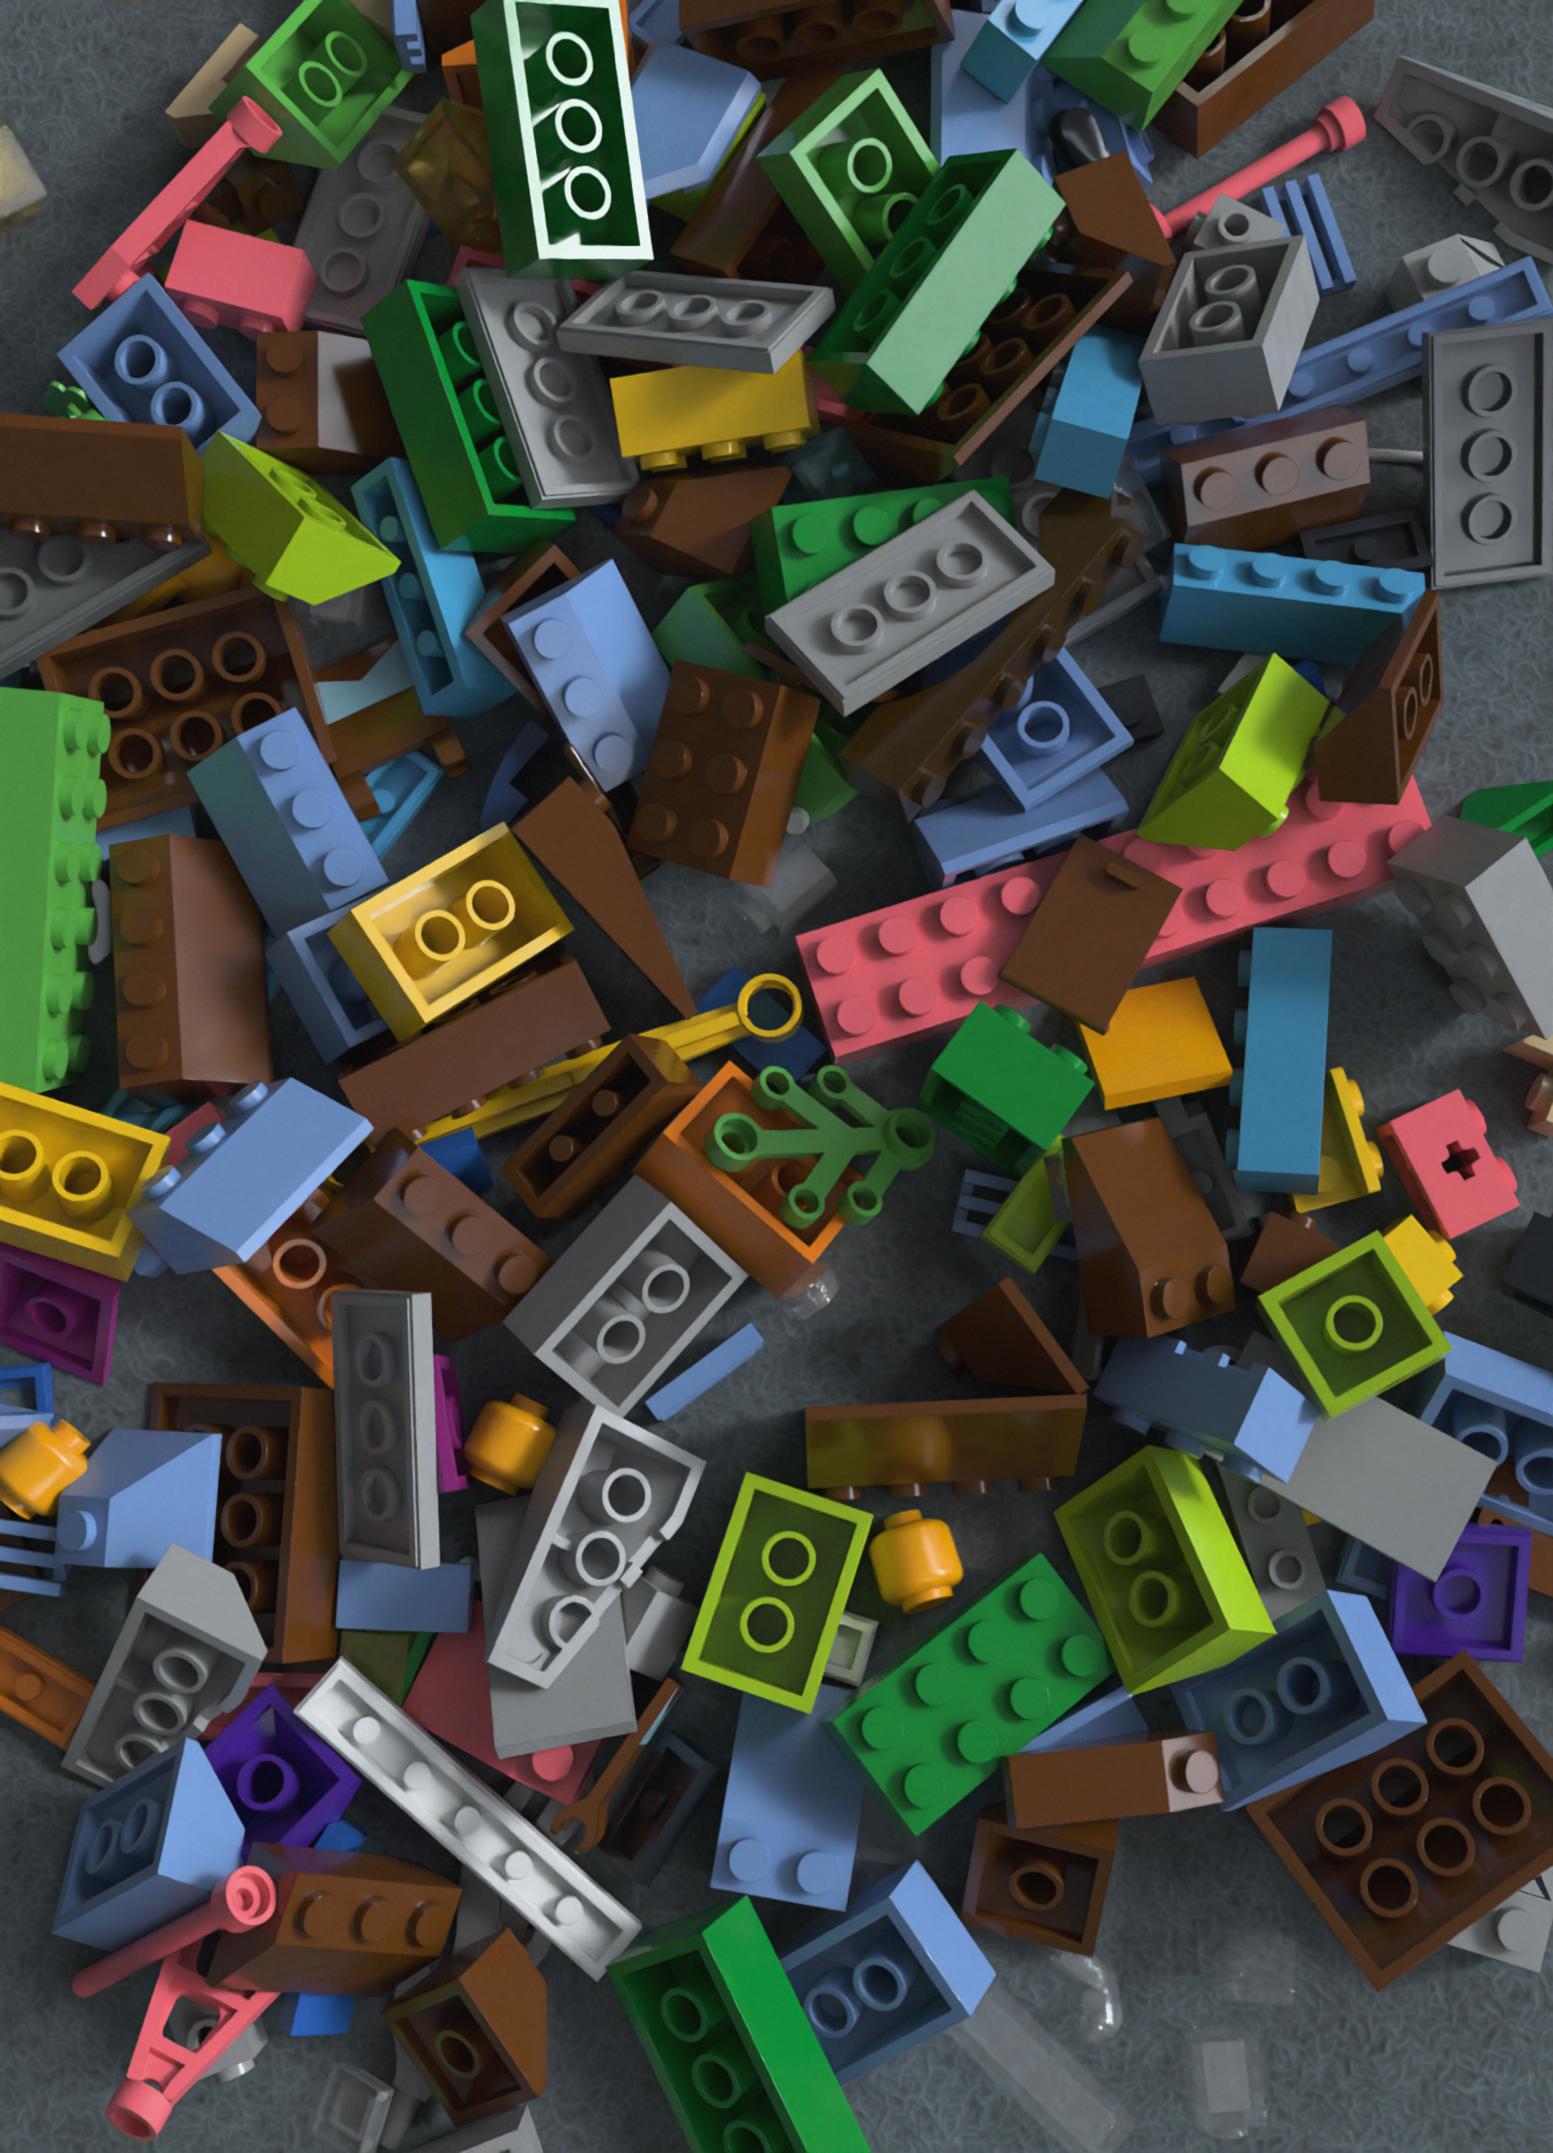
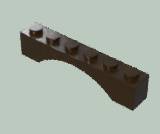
M1063 487L1039 515L1038 553L1055 569L1054 585L1019 606L1002 633L975 660L945 681L910 697L879 705L838 753L848 784L908 824L922 807L928 808L933 805L942 794L947 777L963 758H971L980 749L985 740L987 729L1003 710H1011L1019 702L1025 692L1027 681L1043 662H1051L1059 654L1065 643L1068 631L1082 615L1088 616L1098 607L1104 596L1106 586L1121 568H1129L1137 560L1145 542L1141 504L1115 489H1112L1110 499Z

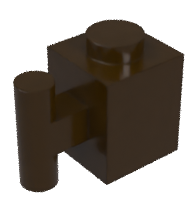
M247 148L208 196L193 211L192 217L197 222L229 230L230 222L226 216L232 214L255 237L299 213L305 207L290 163L257 157Z

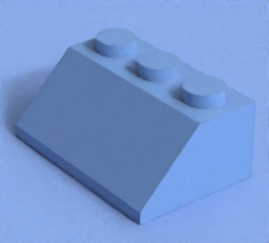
M951 9L955 27V41L932 45L931 153L939 166L942 167L949 156L1018 148L1052 187L1053 179L1058 174L1053 161V143L1048 134V125L1056 113L1053 104V79H1056L1058 75L1042 65V58L1007 105L959 65L990 14Z
M149 272L56 354L102 415L110 421L182 426L200 459L217 430L250 446L252 445L262 415Z
M610 558L499 617L565 743H571L575 746L605 792L646 771L671 674L613 559Z
M296 707L240 734L186 773L277 941L288 931L392 885Z
M1099 766L1027 812H1024L995 781L978 791L980 797L957 805L954 798L940 800L919 812L921 818L914 820L911 837L932 892H937L1069 850L1080 833L1094 841L1114 836L1129 812V808L1123 795Z
M292 1077L265 1085L261 1080H256L240 1090L230 1100L229 1106L233 1111L220 1124L217 1121L212 1122L188 1140L185 1148L189 1151V1154L175 1167L168 1165L162 1168L141 1186L139 1191L144 1198L126 1215L177 1275L245 1263L369 1135L374 1127L365 1117Z
M1443 1330L1442 1333L1453 1350L1444 1359L1420 1372L1406 1413L1497 1461V1466L1506 1459L1507 1454L1513 1456L1516 1478L1519 1484L1529 1491V1508L1511 1502L1510 1498L1505 1494L1500 1495L1499 1498L1486 1494L1487 1486L1476 1507L1481 1509L1484 1506L1524 1526L1553 1537V1373Z
M187 1737L82 1802L51 1934L114 1953L209 1902L215 1884L222 1877L244 1866L240 1854L245 1828L198 1741Z

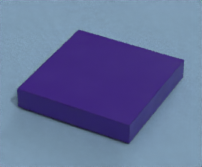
M1467 1523L1437 1582L1434 1583L1389 1558L1383 1631L1394 1654L1452 1659L1465 1649L1473 1660L1522 1663L1532 1532L1526 1526Z

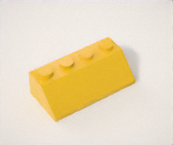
M0 1082V1242L127 1282L146 1237L126 1214L144 1198L139 1191L141 1186L152 1175L166 1167L172 1144L171 1137Z

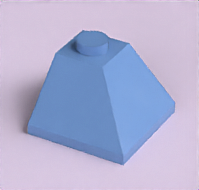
M112 1429L87 1460L86 1471L67 1485L60 1494L54 1563L113 1568H156L172 1543L212 1562L222 1434Z

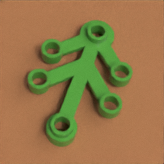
M826 1065L816 1073L809 1082V1094L795 1084L793 1077L787 1070L779 1066L766 1067L751 1085V1094L754 1101L760 1107L770 1111L783 1107L809 1129L761 1131L758 1124L749 1116L738 1112H731L721 1116L708 1131L705 1137V1150L708 1160L714 1167L730 1172L744 1170L754 1159L820 1157L804 1182L795 1185L780 1202V1214L790 1226L797 1229L808 1228L823 1214L825 1197L854 1155L878 1154L864 1179L852 1183L838 1199L839 1213L844 1220L855 1226L867 1224L881 1211L883 1205L882 1196L900 1169L916 1170L931 1158L934 1151L936 1132L930 1119L919 1110L901 1108L887 1111L855 1086L846 1071L835 1065ZM823 1081L831 1083L837 1093L829 1091ZM766 1082L774 1084L779 1089L780 1094L773 1093L767 1087ZM841 1105L866 1127L851 1128L828 1109H834ZM898 1136L904 1138L908 1145L903 1143ZM724 1142L729 1143L736 1153L728 1149ZM853 1196L863 1200V1202L866 1204L867 1210L859 1208L856 1205ZM795 1199L803 1201L808 1206L810 1213L801 1211L797 1207Z

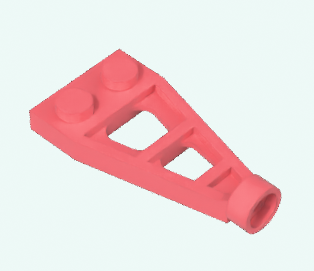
M242 96L226 115L228 121L113 243L71 291L91 311L108 301L114 303L147 272L154 277L157 271L150 263L163 250L186 222V219L192 215L193 211L208 196L247 148L253 147L258 152L266 154L282 136V131L277 123L255 101L247 96Z
M205 1937L165 1957L126 2079L121 2082L105 2108L104 2113L107 2120L118 2131L135 2140L143 2142L154 2141L170 2115L173 2106L282 1993L210 1987L205 1983L206 1978L199 1975L197 1971V1960ZM181 1996L220 2016L218 2022L202 2043L192 2051L163 2037V2028L176 2000ZM150 2081L157 2084L161 2092L144 2082Z

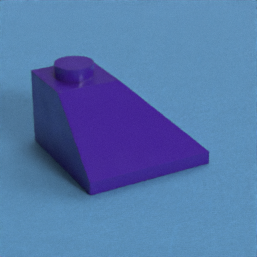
M272 1684L203 1750L245 1828L240 1854L244 1866L254 1841L314 1848L328 1824L339 1822L362 1782L329 1744L293 1713L295 1708Z

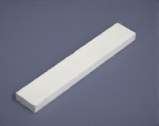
M342 1656L294 1709V1714L596 1982L607 1971L605 1966L620 1955L642 1929L640 1920Z

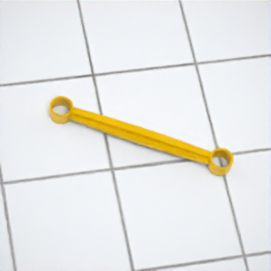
M762 974L751 979L743 987L737 1003L693 1016L689 1021L684 1019L638 1035L666 1040L681 1060L686 1062L749 1035L766 1043L785 1041L793 1036L801 1026L804 1007L797 987L789 979L778 974ZM762 989H781L793 1001L791 1018L777 1030L759 1029L747 1017L749 1001L755 993ZM621 1041L593 1050L579 1058L565 1060L544 1068L545 1072L543 1075L520 1088L510 1090L506 1083L484 1094L487 1102L476 1111L454 1120L447 1113L426 1124L428 1133L415 1141V1143L421 1145L471 1127L479 1140L552 1114ZM367 1136L362 1143L368 1147L372 1154L375 1148ZM332 1173L323 1181L328 1188L339 1192L344 1186L336 1182Z

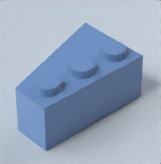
M1162 1334L1151 1338L1119 1337L1092 1394L1114 1409L1110 1417L1111 1421L1141 1436H1146L1150 1427L1167 1434L1164 1443L1201 1460L1205 1450L1224 1457L1220 1464L1222 1468L1252 1483L1258 1484L1263 1474L1283 1483H1288L1321 1411L1318 1407L1268 1366L1253 1362L1250 1371H1246L1228 1364L1230 1357L1222 1352L1208 1349L1205 1355L1186 1348L1187 1344L1179 1339Z

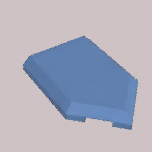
M658 39L649 45L629 80L646 207L649 206V199L682 189L683 193L686 194L709 186L761 92L760 82L749 71L663 39Z

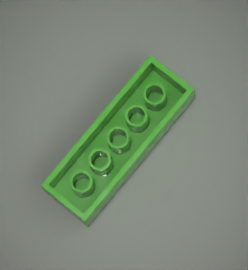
M0 687V1082L38 1094L77 1083L79 1073L86 1071L90 1058L89 1038L83 1035L84 1010L90 1008L94 996V978L91 972H87L88 947L95 943L98 933V914L95 908H91L93 882L98 881L102 870V850L99 844H95L97 818L102 817L106 807V785L102 779H99L101 753H105L109 747L111 726L109 717L103 714L104 702L61 692Z

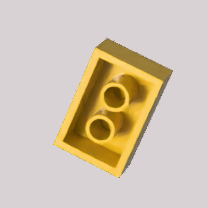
M799 348L775 374L688 365L610 379L622 458L640 464L641 470H651V474H662L687 469L686 458L702 456L703 460H711V464H723L747 459L746 448L764 445V449L771 450V454H784L808 449L807 438L821 436L812 370L805 362L808 357Z
M503 821L353 908L326 934L400 1043L537 957L575 930V928Z

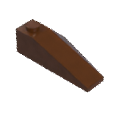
M565 776L518 815L507 827L517 842L560 888L562 887L579 902L578 905L592 922L611 941L614 940L622 949L621 952L672 1007L689 1021L698 1011L616 827L604 814L612 806L611 803L588 778L585 777L577 784L570 776Z

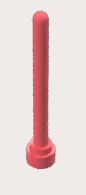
M1348 96L1339 97L1319 110L1318 118L1312 121L1311 129L1163 215L1171 228L1172 238L1189 229L1198 211L1209 215L1220 193L1237 201L1320 151L1328 154L1336 150L1337 153H1342L1363 141L1366 135V126L1362 113L1356 103Z
M243 1866L222 1877L215 1884L209 1902L79 1971L72 1980L73 1992L81 1998L90 1997L220 1928L232 1933H243L264 1923L271 1917L276 1907V1888L272 1879L264 1870L256 1866Z

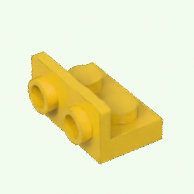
M1342 1066L1325 1072L1318 1195L1287 1193L1292 1210L1299 1213L1367 1196L1381 1190L1378 1178L1383 1177L1384 1174L1382 1158L1376 1144L1372 1140L1366 1141L1359 1119L1364 1114L1362 1095L1356 1082L1353 1079L1347 1080Z

